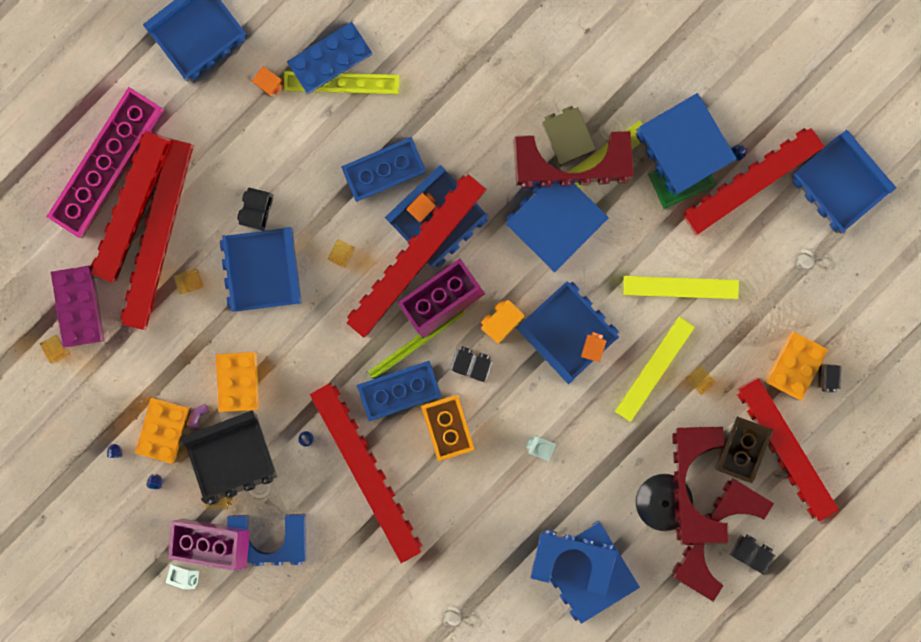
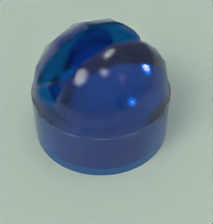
M737 144L731 148L738 161L745 158L748 153V149L744 147V144Z
M304 431L298 436V442L303 447L310 446L314 441L312 433ZM303 435L309 441L308 444L302 439Z
M112 444L108 447L107 458L123 457L122 448L119 445Z
M151 474L147 479L146 486L150 489H161V476Z

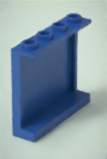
M174 0L142 24L186 81H194L200 76V71L204 68L206 70L211 68L217 58L227 56L231 52L229 49L234 45H241L247 36L221 0Z
M698 93L636 129L637 139L641 144L644 143L647 148L645 150L650 160H654L657 165L655 167L659 176L664 177L667 182L665 183L667 190L673 193L674 196L737 159Z
M847 129L791 175L793 177V184L798 189L802 188L806 193L804 195L811 204L813 202L816 204L818 213L823 218L827 217L831 222L829 224L830 227L840 234L845 233V230L896 189V186Z
M439 165L385 219L408 242L413 235H419L422 231L419 229L426 220L430 221L434 215L431 212L420 223L406 209L421 193L424 195L429 193L436 200L434 203L436 207L438 205L442 207L446 202L444 198L450 190L454 192L458 187L457 182ZM476 203L427 263L432 268L435 266L439 268L446 261L444 257L448 253L454 254L460 248L458 244L462 240L466 242L474 235L472 231L477 226L480 229L488 221L486 219L488 214Z
M571 183V186L565 187L560 186V184H552L551 187H540L538 185L532 191L534 195L531 199L526 197L519 204L521 209L517 213L512 211L506 217L508 222L505 225L554 273L609 218L574 183Z
M292 227L227 236L222 235L223 240H220V249L224 251L225 259H222L223 270L227 271V278H224L225 288L229 289L230 297H227V306L231 308V312L302 303Z
M566 281L516 328L568 385L593 362V360L581 357L587 335H592V332L603 335V339L607 340L603 352L620 338L617 335L619 331L612 324L608 326L604 321L606 317L601 311H595L591 307L593 303L588 297H582L578 293L580 289L573 281L571 283Z
M599 520L588 529L576 535L575 540L583 541V538L594 540V544L602 546V543L611 544L613 549H616ZM570 549L562 552L556 558L550 581L555 589L559 587L562 592L559 596L565 605L569 603L572 608L569 612L575 621L579 620L581 624L640 588L618 551L606 597L589 593L586 590L591 572V561L585 553L580 550Z

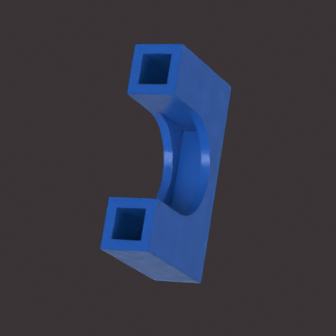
M306 514L285 515V540L282 547L274 552L259 551L252 545L249 538L247 563H252V566H263L264 562H271V565L274 566L283 565V562H291V565H302V562H305L307 559ZM229 515L227 517V526L249 530L248 515Z
M546 529L545 532L541 531L530 579L550 583L556 558L566 550L576 549L585 553L591 561L587 592L606 597L617 550L613 549V545L602 543V546L596 545L594 540L583 538V541L575 540L576 536L564 534V537L559 536L556 531Z

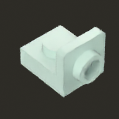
M535 435L534 438L530 437L526 448L529 449L528 454L549 462L556 444Z
M170 564L166 583L182 589H195L198 583L199 571Z

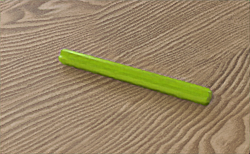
M464 310L426 337L416 336L369 370V375L376 379L465 314Z

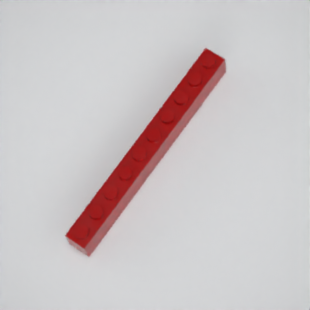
M171 139V144L160 169L159 179L156 180L153 190L156 191L154 198L151 197L149 202L150 215L146 216L144 221L146 230L145 234L140 237V254L137 253L134 260L136 269L130 276L131 289L126 292V308L122 309L120 315L122 325L141 330H147L194 148L193 144Z
M468 174L466 177L463 175L456 183L458 187L454 192L452 190L448 192L444 198L446 202L442 207L438 205L432 212L433 218L430 221L426 220L419 229L422 231L418 236L413 235L407 244L410 246L406 251L402 249L395 257L397 259L396 263L393 266L390 264L385 269L383 279L381 281L378 279L372 285L373 291L369 296L365 294L359 301L360 307L357 310L353 309L347 316L349 320L346 324L363 338L367 337L486 192L487 189L471 175Z
M329 383L312 392L310 396L400 563H403L420 554L423 545L418 536L414 537L412 533L414 528L409 519L405 520L402 514L405 513L400 503L396 504L393 498L396 495L391 486L387 487L384 481L387 479L382 469H377L375 465L377 459L373 452H368L366 448L368 443L363 435L360 436L357 432V429H359L357 422L354 418L350 419L348 415L350 410L345 401L341 402L339 398L341 393L336 384L333 386L332 383Z

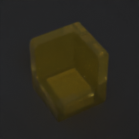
M338 239L328 260L346 268L356 248Z
M196 268L173 276L179 293L182 295L204 286L199 271Z
M54 335L39 343L50 364L71 355L68 348H63L58 335Z
M698 366L691 374L685 376L686 380L700 395L716 383L702 366Z

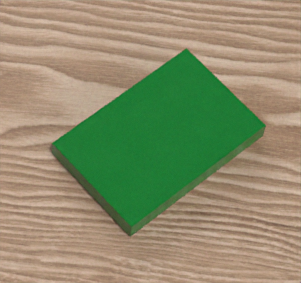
M657 171L648 174L663 209L716 186L711 174L674 196L673 193L667 190L665 186L667 182L663 176H659Z

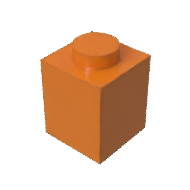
M262 66L252 80L255 85L271 97L274 94L277 95L283 88L281 85L283 81L264 66Z
M421 193L406 210L422 223L436 208L434 204L436 200L429 193L426 195Z
M592 332V335H587L581 357L600 362L607 341L603 339V335Z

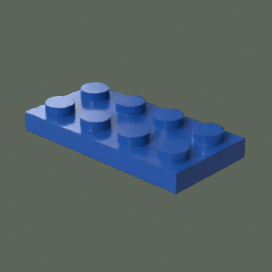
M350 22L287 61V64L308 95L373 54L353 22Z
M412 137L341 166L356 202L427 173Z
M430 361L357 385L369 421L442 397Z

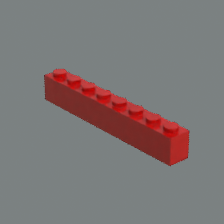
M803 128L795 134L797 138L793 141L787 139L780 144V150L774 152V150L764 155V161L761 163L756 161L748 167V172L745 174L740 172L732 178L734 181L731 184L727 185L724 183L716 189L718 193L713 196L708 194L702 198V204L697 207L692 205L686 209V215L683 218L694 234H700L825 146L813 129L806 130Z
M146 131L145 134L141 135L139 139V144L141 145L132 158L134 163L125 176L127 181L118 194L120 199L118 204L112 209V220L105 227V238L98 245V256L91 263L92 275L111 283L118 280L171 144V139L152 131Z
M756 377L737 389L739 392L737 397L742 404L745 403L749 408L747 413L751 420H756L758 424L773 429L768 448L772 454H777L779 458L776 460L782 470L786 469L789 474L787 479L792 487L794 485L797 487L799 492L796 494L801 502H806L809 508L806 510L812 519L816 518L820 522L838 511L837 505L760 379Z

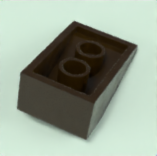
M737 416L721 450L715 469L753 484L773 429Z

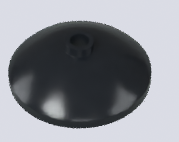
M654 475L644 481L637 492V513L641 520L652 529L671 531L679 528V521L675 519V510L679 508L674 496L675 490H678V484L674 483V475ZM686 484L687 495L691 504L693 505V496L690 488ZM664 500L669 501V505L667 507L662 506V502Z

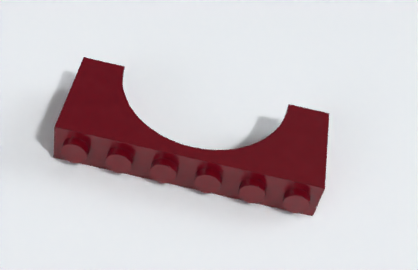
M630 131L611 132L607 152L602 161L595 167L579 173L564 172L547 163L538 151L534 135L515 136L513 140L516 186H521V188H532L533 185L551 187L552 184H560V186L565 187L571 186V183H579L580 186L590 185V182L606 185L610 181L626 184L634 177Z
M723 427L676 428L675 433H672V443L676 444V452H673V463H677V471H674V483L678 484V490H675L674 496L679 508L675 510V519L679 521V529H676V540H680V545L727 544L729 542L728 523L713 521L700 514L691 504L686 491V475L692 462L705 452L724 447Z
M732 478L731 481L727 480L722 488L724 490L722 496H718L712 505L714 509L711 513H707L705 517L719 522L731 515L750 514L764 520L774 503ZM687 545L682 553L684 556L682 561L677 562L672 569V572H674L673 577L714 602L724 585L713 577L707 567L704 556L705 545Z

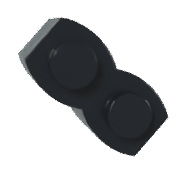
M248 187L242 197L244 206L242 210H239L237 216L239 225L264 231L274 194Z
M462 346L461 349H456L449 370L486 383L493 361L490 360L491 356L480 352L478 356L472 354V349Z
M820 365L818 388H822V392L836 393L837 389H841V365Z
M748 534L745 537L740 535L729 555L765 575L776 556L771 553L773 549L765 544L762 546L755 543L756 539Z

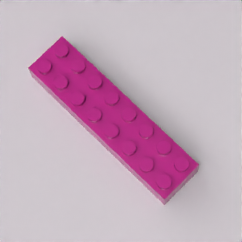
M128 87L46 217L78 238H83L129 167L134 153L139 150L141 135L153 129L165 109Z

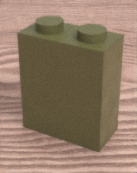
M567 107L562 110V114L557 116L555 113L544 117L545 121L542 122L559 166L596 150L578 107Z

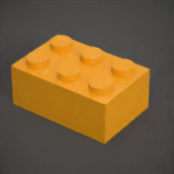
M502 300L494 308L496 312L493 316L488 314L481 322L483 324L481 329L497 344L525 316L509 300L506 302Z
M790 332L765 383L802 401L828 349L796 332Z
M257 353L215 354L219 412L260 409Z
M458 394L421 405L438 461L475 450Z
M156 397L150 398L135 454L170 464L175 463L191 407Z

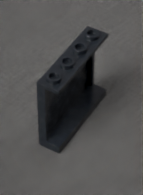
M253 410L181 437L183 444L187 448L202 494L201 501L205 504L214 505L219 502V499L235 497L238 495V492L243 490L246 492L256 488V485H266L272 483L273 479L278 478L257 414Z

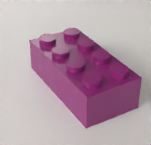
M458 259L397 303L419 335L424 338L484 296L485 293L463 261Z
M91 266L50 272L63 348L105 341L95 278L91 274Z
M189 519L171 521L168 559L232 571L245 569L247 567L250 530Z

